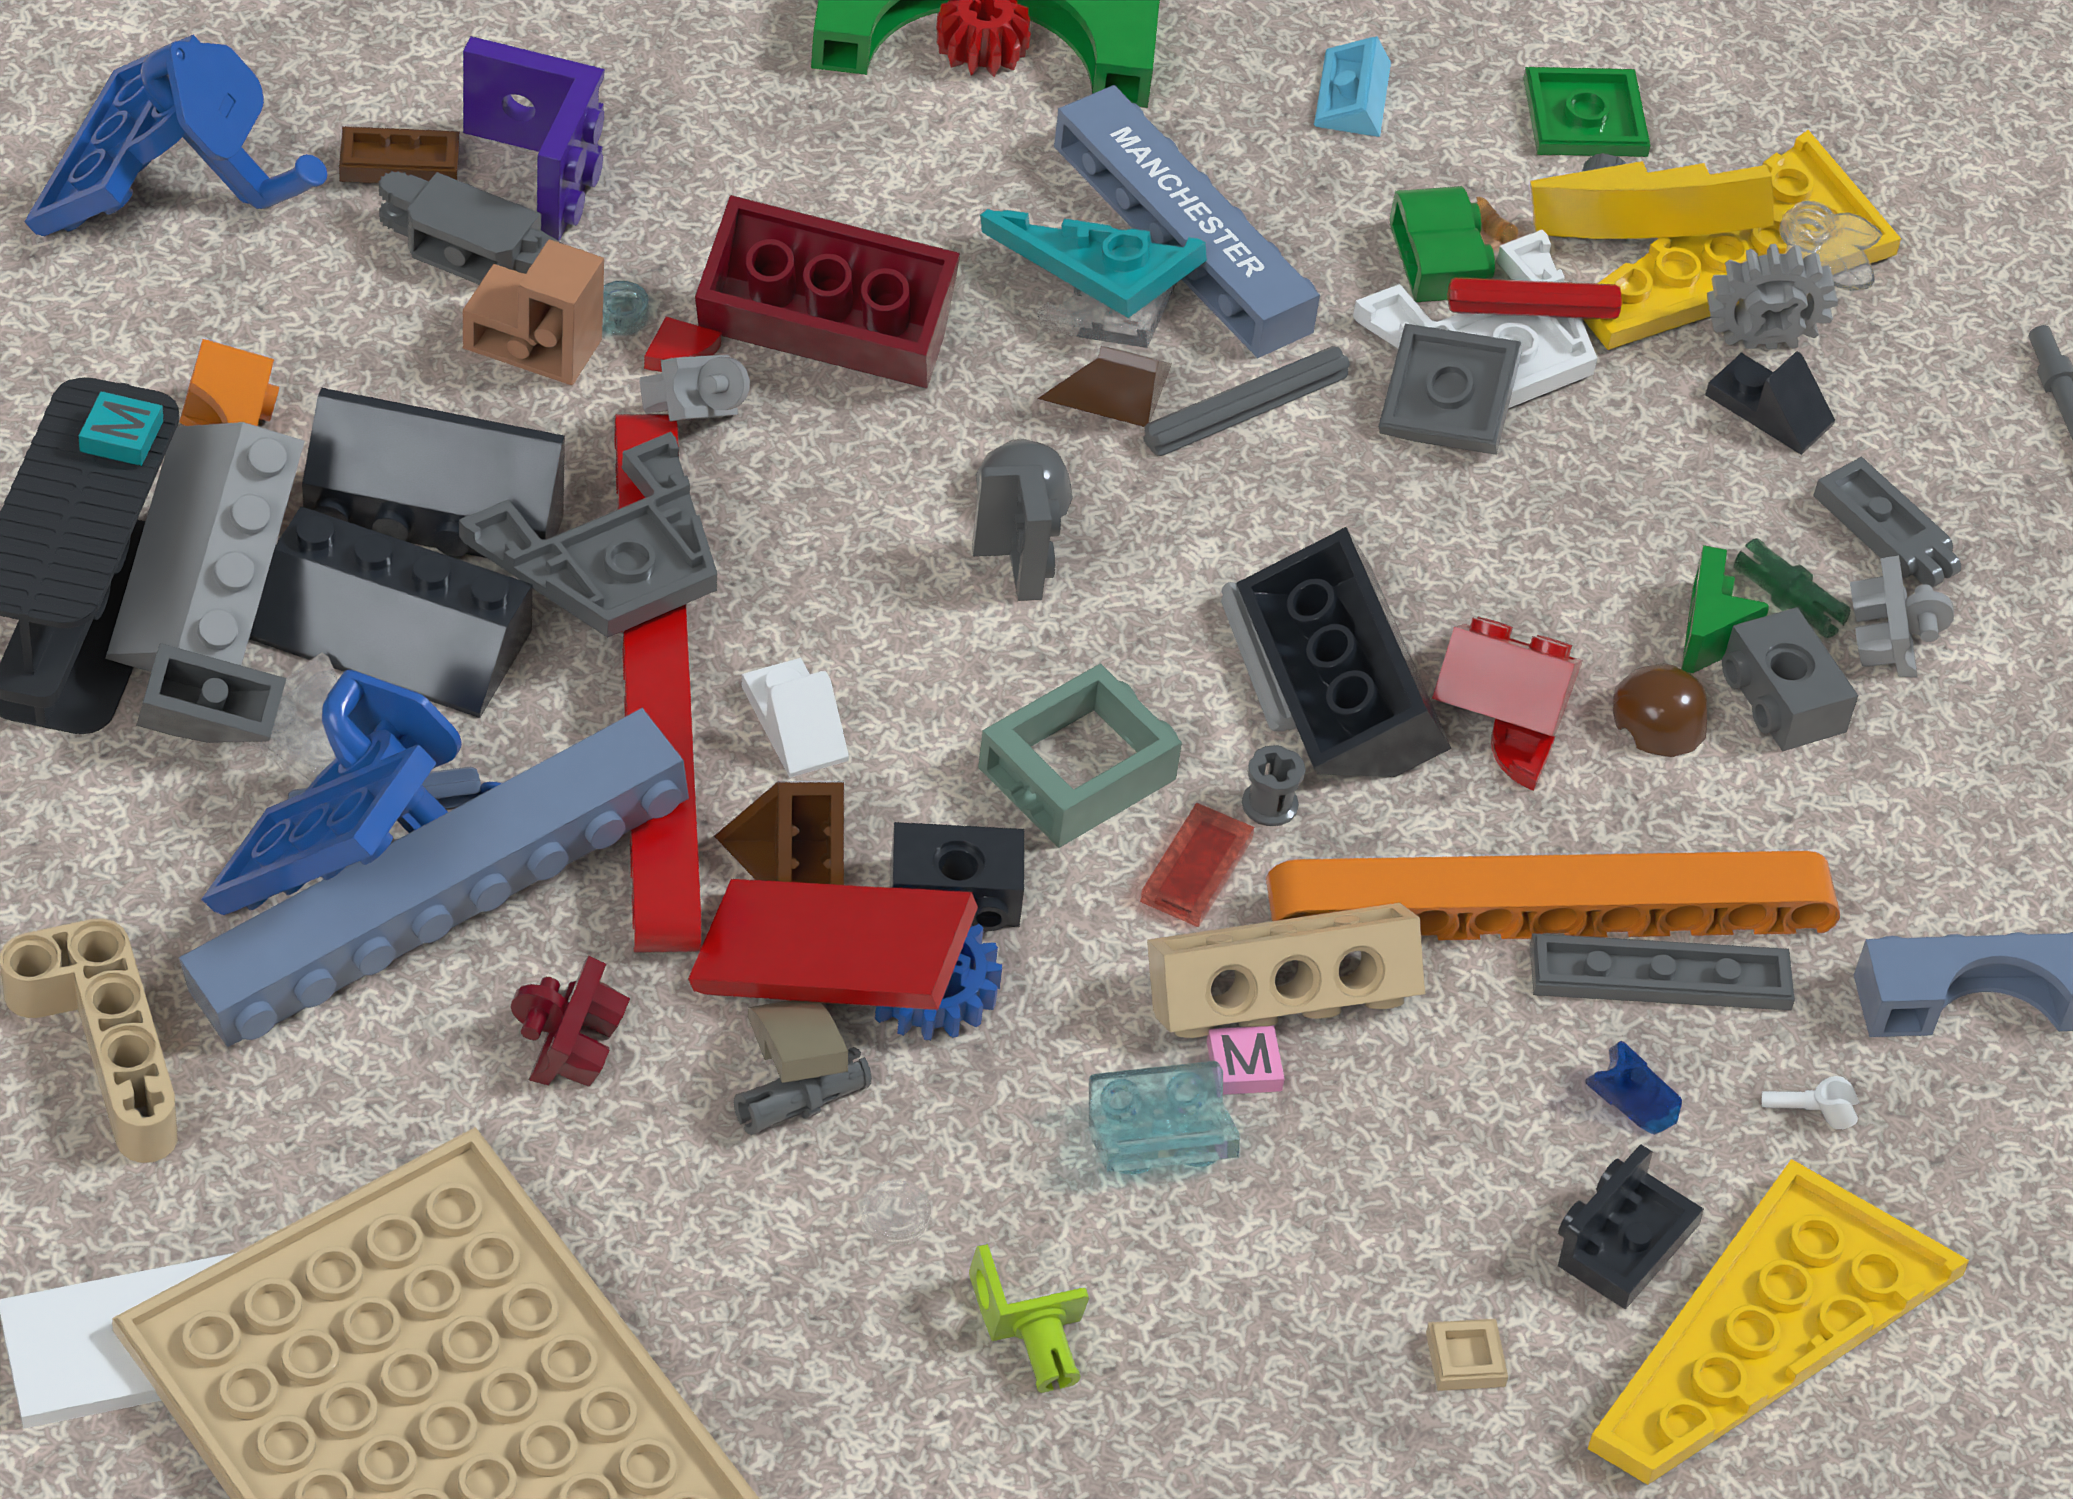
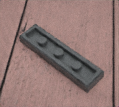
M1532 933L1530 941L1533 995L1774 1010H1792L1795 1001L1790 952L1787 948Z

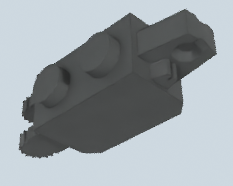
M391 171L389 174L385 173V176H381V181H379V196H382V200H386L385 203H381V208H379L380 222H383V226H387L388 229L392 228L394 232L408 237V248L412 258L480 285L493 264L526 274L549 239L562 243L541 231V213L438 172L429 182L413 175L408 176L405 172L400 173L399 171Z

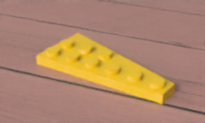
M1806 130L1795 139L1794 146L1782 155L1776 152L1763 162V165L1768 166L1772 175L1774 226L1718 234L1659 238L1650 244L1649 252L1634 264L1624 263L1597 283L1616 284L1620 287L1622 307L1619 317L1614 320L1582 319L1604 347L1610 350L1710 317L1707 292L1713 291L1712 277L1714 275H1727L1725 262L1728 260H1733L1740 264L1746 262V250L1752 249L1758 256L1767 255V249L1770 244H1776L1779 254H1786L1790 248L1797 245L1800 246L1802 259L1810 254L1817 253L1820 256L1821 266L1829 265L1832 276L1897 255L1901 237L1809 130Z

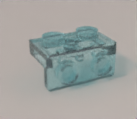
M1206 1061L1097 1073L1089 1077V1132L1107 1173L1118 1171L1124 1174H1141L1149 1171L1152 1167L1178 1164L1204 1167L1214 1164L1217 1160L1239 1158L1240 1133L1223 1103V1070L1219 1062Z

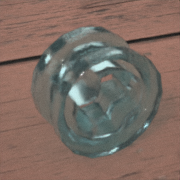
M613 281L605 284L603 290L602 329L607 333L623 336L637 333L643 329L648 322V295L646 291L638 284L629 281ZM622 304V309H626L627 305L632 306V310L621 312V307H618L615 311L611 309V306Z

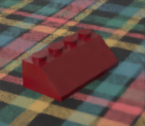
M730 195L695 294L698 326L721 332L723 337L928 389L945 336L960 253Z

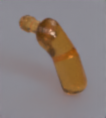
M1481 196L1476 197L1475 203L1480 208L1483 231L1501 244L1516 240L1518 238L1517 227L1501 217L1488 200Z

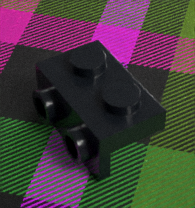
M1642 1144L1634 1150L1625 1162L1617 1158L1610 1163L1597 1184L1596 1194L1587 1204L1581 1200L1577 1201L1565 1215L1558 1230V1235L1564 1238L1558 1267L1625 1310L1697 1229L1704 1208L1648 1174L1653 1151Z

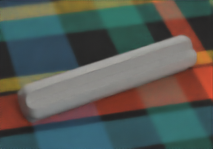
M1228 582L1222 587L1221 592L1223 596L1221 603L1268 726L1273 731L1295 729L1296 725L1237 584Z

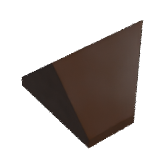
M1101 346L1098 358L1037 399L1145 427L1152 419L1172 363Z
M778 781L716 833L714 837L755 880L844 885V781Z

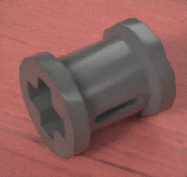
M1279 745L1265 746L1255 751L1247 769L1251 785L1244 791L1242 797L1243 810L1250 819L1266 826H1281L1290 822L1296 816L1299 802L1295 791L1304 779L1306 771L1304 761L1298 753L1287 750ZM1270 763L1268 775H1265L1266 764ZM1279 797H1282L1280 811L1277 812Z

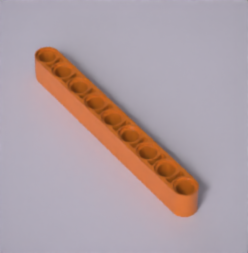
M1813 851L1296 859L1276 865L1266 876L1272 921L1401 903L1420 918L1421 936L1437 935L1438 940H1481L1480 935L1501 934L1502 939H1531L1532 933H1564V935L1608 937L1607 932H1628V937L1671 936L1670 931H1691L1692 936L1734 935L1733 930L1751 929L1754 930V935L1797 934L1796 929L1816 928L1817 933H1825L1836 926L1840 919L1839 905L1828 861L1823 855Z

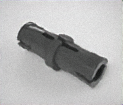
M851 1047L848 1049V1072L782 1083L781 1079L778 1078L765 1085L736 1094L733 1105L740 1125L752 1119V1122L745 1124L744 1130L746 1133L754 1135L776 1123L800 1114L803 1118H809L820 1113V1107L844 1095L870 1087L872 1076L866 1058H861L853 1063L854 1059L860 1057L861 1051Z

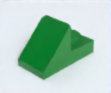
M1703 545L1693 581L1681 669L1688 673H1695L1722 660L1733 626L1765 617L1769 611V605L1765 602L1732 596L1735 577L1724 575L1727 557L1726 549Z

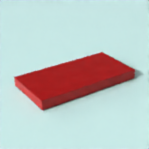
M731 879L688 980L694 992L705 995L938 1010L978 906L972 892Z

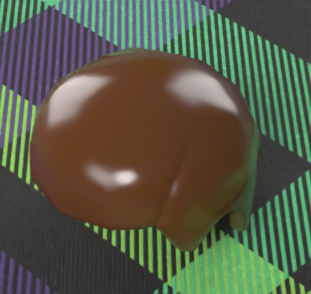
M1661 663L1635 669L1616 686L1613 696L1615 724L1618 730L1625 728L1631 733L1637 749L1650 754L1675 757L1693 752L1706 739L1707 696L1703 685L1693 675L1674 665Z

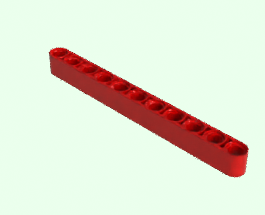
M615 414V465L618 509L645 498L622 469L623 451L669 432L676 437L679 447L678 421H670L669 414ZM685 604L622 631L625 717L641 708L645 710L684 760L689 799L678 804L666 816L652 818L630 830L632 930H634L633 953L700 952L701 905L687 609Z

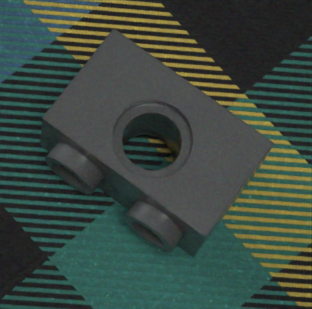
M1798 607L1733 626L1726 652L1722 658L1724 677L1731 688H1740L1752 706V715L1756 726L1762 733H1770L1782 752L1847 732L1859 695Z

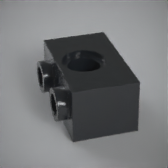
M894 822L890 858V888L972 892L978 906L971 924L972 926L979 924L984 928L983 931H996L1005 926L1020 927L1024 896V829Z

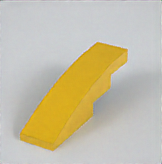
M1640 161L1530 180L1534 228L1536 232L1543 230L1548 236L1589 239L1666 238L1718 234L1774 226L1772 175L1767 165L1709 174L1705 163L1648 173L1644 162Z

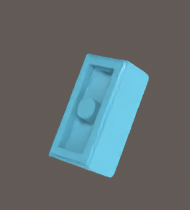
M1378 36L1326 49L1314 121L1315 127L1380 137L1391 61Z

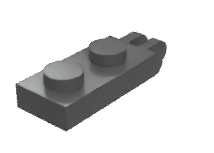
M1862 456L1818 480L1813 496L1880 558L1899 555L1903 578L1913 575L1923 585H1930L1933 588L1942 583L1944 578H1951L1961 571L1960 560L1952 552L1953 542L1951 538Z

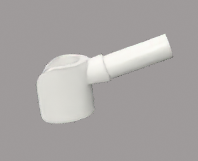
M1832 1076L1825 1079L1816 1087V1090H1806L1805 1092L1762 1091V1107L1821 1110L1826 1122L1834 1129L1852 1127L1858 1120L1852 1105L1858 1104L1859 1099L1851 1083L1841 1076Z

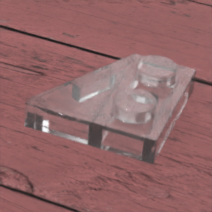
M323 652L287 677L269 742H247L304 788H308L315 778L336 758L323 727L322 706L327 694L338 681L329 657Z

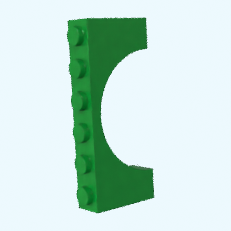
M818 0L813 29L811 68L867 75L874 54L890 35L910 22L940 12L941 4L947 3L949 0ZM1017 0L1019 5L1028 8L1030 21L1048 29L1074 50L1087 70L1092 94L1115 85L1131 103H1135L1139 107L1148 108L1160 0Z

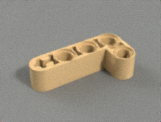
M103 918L89 919L13 937L3 946L0 952L3 994L8 1008L15 1014L26 1018H41L78 1010L119 1151L128 1159L140 1163L155 1162L165 1158L174 1150L178 1141L175 1094L131 944L124 928L115 921ZM146 1105L148 1117L141 1118L140 1113L135 1108Z

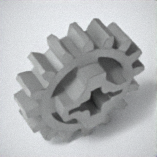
M1776 244L1769 245L1767 255L1758 256L1754 250H1746L1747 261L1742 264L1733 260L1725 262L1727 275H1714L1711 279L1713 291L1707 292L1714 331L1716 333L1724 332L1725 343L1728 345L1743 339L1745 349H1755L1758 344H1765L1766 349H1777L1778 343L1786 342L1792 349L1797 348V337L1804 334L1808 337L1816 338L1819 335L1816 323H1831L1833 318L1830 308L1838 306L1830 266H1821L1820 256L1817 253L1810 254L1802 259L1800 246L1797 245L1790 248L1786 254H1779Z

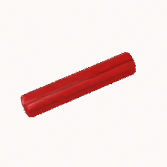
M1455 277L1450 280L1447 293L1448 307L1453 313L1614 320L1619 317L1622 307L1621 289L1616 284Z

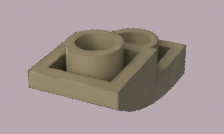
M787 1000L748 1007V1019L764 1060L773 1059L782 1083L848 1072V1049L834 1020L821 1002Z

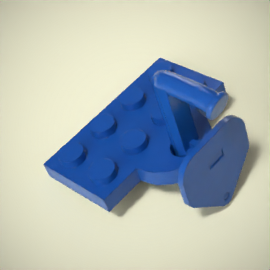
M193 34L113 70L24 222L36 235L45 237L61 229L70 232L82 225L88 218L101 212H105L107 215L115 213L131 198L133 190L130 187L138 173L153 159L162 155L176 144L182 137L240 201L250 204L256 209L269 208L298 196L312 187L321 186L327 180V168L319 158L306 154L296 160L294 168L269 178L242 148L264 104L263 90L258 78L231 47L224 44L201 43Z
M344 671L327 694L322 706L323 727L336 758L315 778L304 793L268 807L201 900L214 912L221 915L229 914L244 907L254 910L271 896L281 892L291 895L311 880L319 877L329 880L340 873L346 866L359 861L363 865L373 862L391 844L393 836L389 831L396 821L408 833H411L448 813L424 788L422 783L433 768L452 761L459 753L462 742L455 727L423 695L357 671ZM484 782L481 784V791L478 793L481 795L502 783Z

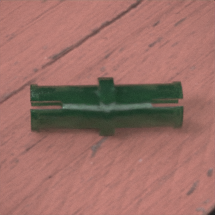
M1758 538L1749 541L1745 547L1754 554V559L1761 564L1756 563L1742 551L1738 553L1734 562V568L1737 572L1744 574L1771 594V602L1780 610L1784 611L1787 608L1798 607L1807 622L1818 630L1819 634L1824 638H1831L1839 632V629L1831 624L1832 620L1824 612L1843 626L1850 616V607L1813 582V574L1802 565L1792 566Z

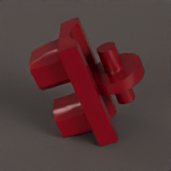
M588 956L584 961L577 981L568 984L563 996L558 993L561 986L559 981L552 977L542 978L540 985H524L516 990L510 1008L515 1018L523 1024L520 1031L521 1035L528 1040L535 1041L540 1038L542 1032H547L529 1081L549 1086L555 1076L559 1074L574 1082L591 1086L600 1074L610 1047L580 1033L582 1024L610 1038L619 1026L630 1001L629 997L600 982L607 965L606 963Z

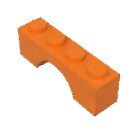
M202 339L179 422L185 426L237 422L258 426L259 419L270 422L280 387L269 384L274 359Z

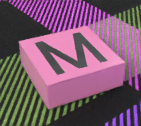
M1274 1026L1209 1029L1206 1042L1216 1095L1282 1091L1285 1079Z

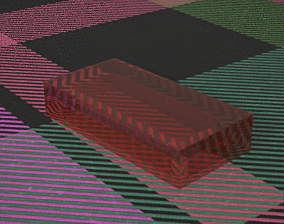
M1196 803L1143 887L1140 902L1199 927L1251 843L1255 827Z

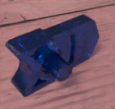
M1623 1041L1609 1048L1610 1064L1607 1071H1597L1585 1080L1586 1084L1607 1103L1614 1105L1637 1126L1650 1134H1658L1678 1122L1682 1106L1681 1097L1647 1066L1648 1063Z

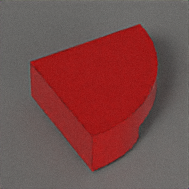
M665 316L644 355V369L662 372L661 360L679 357L713 356L721 347L722 333Z
M1495 718L1491 734V748L1496 762L1512 780L1534 791L1553 748L1555 736Z

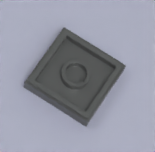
M1405 323L1379 422V433L1414 442L1497 455L1522 354L1521 341Z

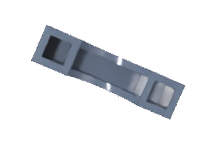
M2015 932L2007 935L1989 936L1950 934L1943 937L1917 938L1886 936L1880 939H1866L1854 972V979L1869 1037L1933 1035L1939 1016L1949 1003L1962 996L1978 992L2002 993L2019 998L2042 1012L2058 1032L2073 1031V932L2061 934H2026Z

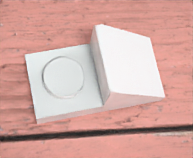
M797 658L742 674V688L789 778L849 761L831 679L826 671L809 674L802 659Z

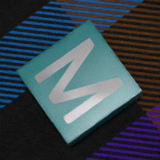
M101 391L79 434L80 452L142 466L163 423V406Z

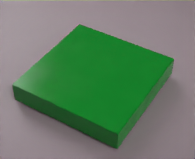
M1525 67L1523 80L1537 155L1594 156L1603 153L1612 156L1648 157L1651 145L1635 69Z

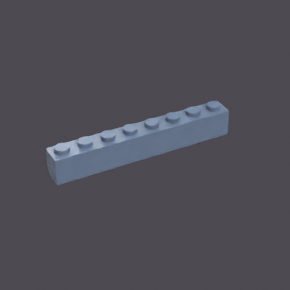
M641 708L392 842L373 862L367 865H363L360 861L351 864L329 880L323 879L180 956L179 960L188 991L227 1047L244 1039L254 1040L268 1033L275 1024L306 1007H315L324 1003L334 992L365 975L379 973L392 960L424 943H432L441 939L451 928L480 912L496 909L509 896L539 880H547L556 876L566 865L595 849H604L611 846L623 834L652 818L666 816L678 804L689 799L684 760L645 710Z

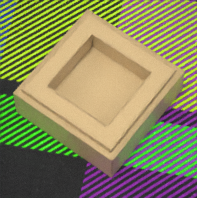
M1496 1319L1428 1322L1426 1336L1437 1391L1506 1387L1508 1373Z

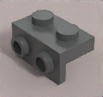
M1042 465L982 468L979 476L972 540L973 557L1010 555L1017 600H1042L1045 578H1054L1055 551L1050 537L1060 535L1061 515L1058 499H1048Z

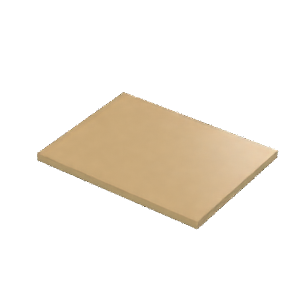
M476 1127L112 1318L113 1332L154 1387L159 1398L230 1499H759Z

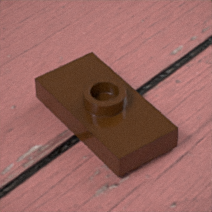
M342 126L339 182L379 183L381 176L383 177L385 173L389 174L391 171L405 172L408 176L413 175L428 182L437 172L458 180L460 131Z

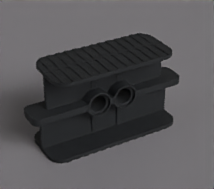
M88 377L69 379L62 383L53 393L43 419L38 426V430L31 441L23 463L0 510V616L19 620L0 661L1 718L73 734H90L107 726L114 717L134 667L105 658L146 522L138 520V517L179 423L178 405L167 394L131 386L126 383H116ZM101 391L163 406V423L142 466L80 452L79 434Z

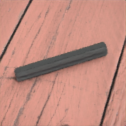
M1336 346L1321 350L1149 422L1144 427V442L1156 456L1168 454L1345 379L1348 376L1349 359Z

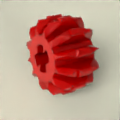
M949 0L947 3L941 4L936 22V43L939 48V54L948 56L951 68L967 63L971 76L979 67H986V70L993 77H995L1000 65L1015 70L1017 61L1026 56V50L1030 46L1031 32L1029 31L1030 17L1028 16V8L1019 5L1017 0Z

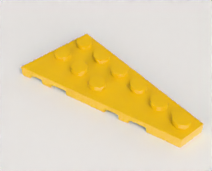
M1791 1159L1591 1435L1587 1449L1649 1485L1961 1278L1965 1273L1969 1260Z

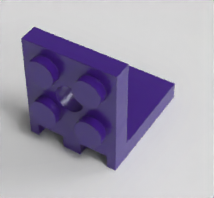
M470 36L463 50V133L539 152L537 155V212L541 213V231L560 241L567 224L577 226L581 219L585 203V187H595L601 175L603 146H599L598 141L604 124V104L599 103V88L604 80L605 69ZM511 95L525 97L533 104V107L518 103Z

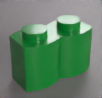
M1463 186L1395 191L1389 218L1390 227L1415 302L1447 300L1450 280L1455 277L1492 279L1494 277V251L1490 244H1484L1480 234L1482 225L1480 208L1477 203L1470 202Z

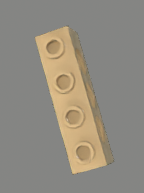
M1401 903L1147 940L1152 1005L1155 1017L1169 1032H1175L1176 1036L1184 1038L1209 1035V1029H1215L1214 1026L1239 1022L1241 1027L1272 1026L1278 1023V1016L1302 1013L1304 1017L1313 1019L1329 1018L1339 1015L1342 1012L1341 1007L1363 1003H1365L1366 1007L1372 1009L1395 1008L1404 1004V997L1425 994L1420 918ZM1361 951V961L1358 968L1348 976L1339 977V966L1343 958L1351 952ZM1298 960V971L1294 979L1286 985L1275 986V976L1279 968L1286 962ZM1226 970H1235V980L1232 987L1221 995H1211V986L1216 976Z

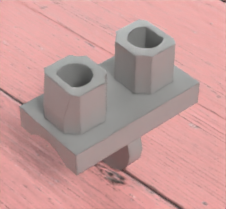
M729 355L679 357L661 360V374L640 377L639 381L645 413L668 411L670 421L738 415L737 407L746 400L750 389V379L746 368L741 362Z
M1899 555L1881 558L1883 576L1850 582L1856 622L1888 617V622L1855 628L1862 666H1876L1896 663L1899 677L1917 678L1912 633L1920 635V638L1925 642L1937 640L1939 632L1948 628L1954 620L1953 603L1945 594L1933 591L1930 585L1916 587L1915 594L1907 597L1906 588L1903 587Z

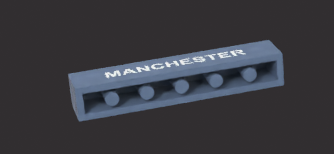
M1113 85L1058 108L1054 148L1132 229L1150 231L1151 243L1184 247L1188 237L1198 238L1206 242L1207 261L1181 280L1257 359L1314 333L1320 294L1312 282L1302 277L1284 259L1279 249L1272 242H1268L1247 221L1239 208L1231 205L1212 185L1206 174L1198 171L1179 152L1176 144L1170 138L1165 137L1145 117L1137 104L1131 103Z

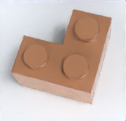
M549 239L526 274L493 264L463 308V349L573 386L602 340L604 257Z

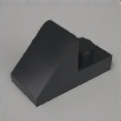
M1798 351L1790 356L1774 372L1741 352L1707 385L1705 396L1801 455L1835 423V418L1803 355Z

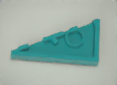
M987 209L980 214L982 233L1126 318H1130L1207 261L1206 242L1198 238L1188 237L1184 247L1151 243L1150 231L1118 230L1110 225L1065 218L1061 224L1062 229L1030 224L1029 213L1012 210L993 211Z

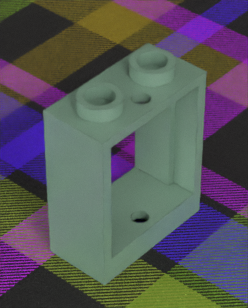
M1100 663L982 730L978 768L1060 848L1176 780L1182 742L1167 722L1155 717L1138 700L1135 692L1127 683L1118 681ZM1095 711L1137 753L1073 789L1031 746L1090 712Z

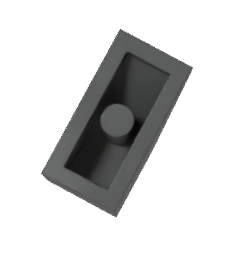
M160 643L136 726L206 743L269 742L287 678Z

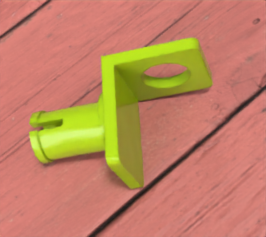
M988 1244L977 1246L970 1265L969 1277L991 1341L1014 1336L1023 1339L1036 1378V1387L1040 1393L1053 1391L1052 1381L1056 1379L1060 1389L1078 1383L1081 1379L1080 1372L1075 1366L1063 1326L1081 1321L1089 1301L1086 1288L1073 1289L1007 1304Z

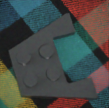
M671 432L623 451L622 469L645 496L644 499L547 540L540 539L509 499L459 519V537L466 545L519 580L533 584L534 590L607 638L717 591L718 573L700 515H696L690 495L689 479L687 475L684 476L679 460L677 440Z

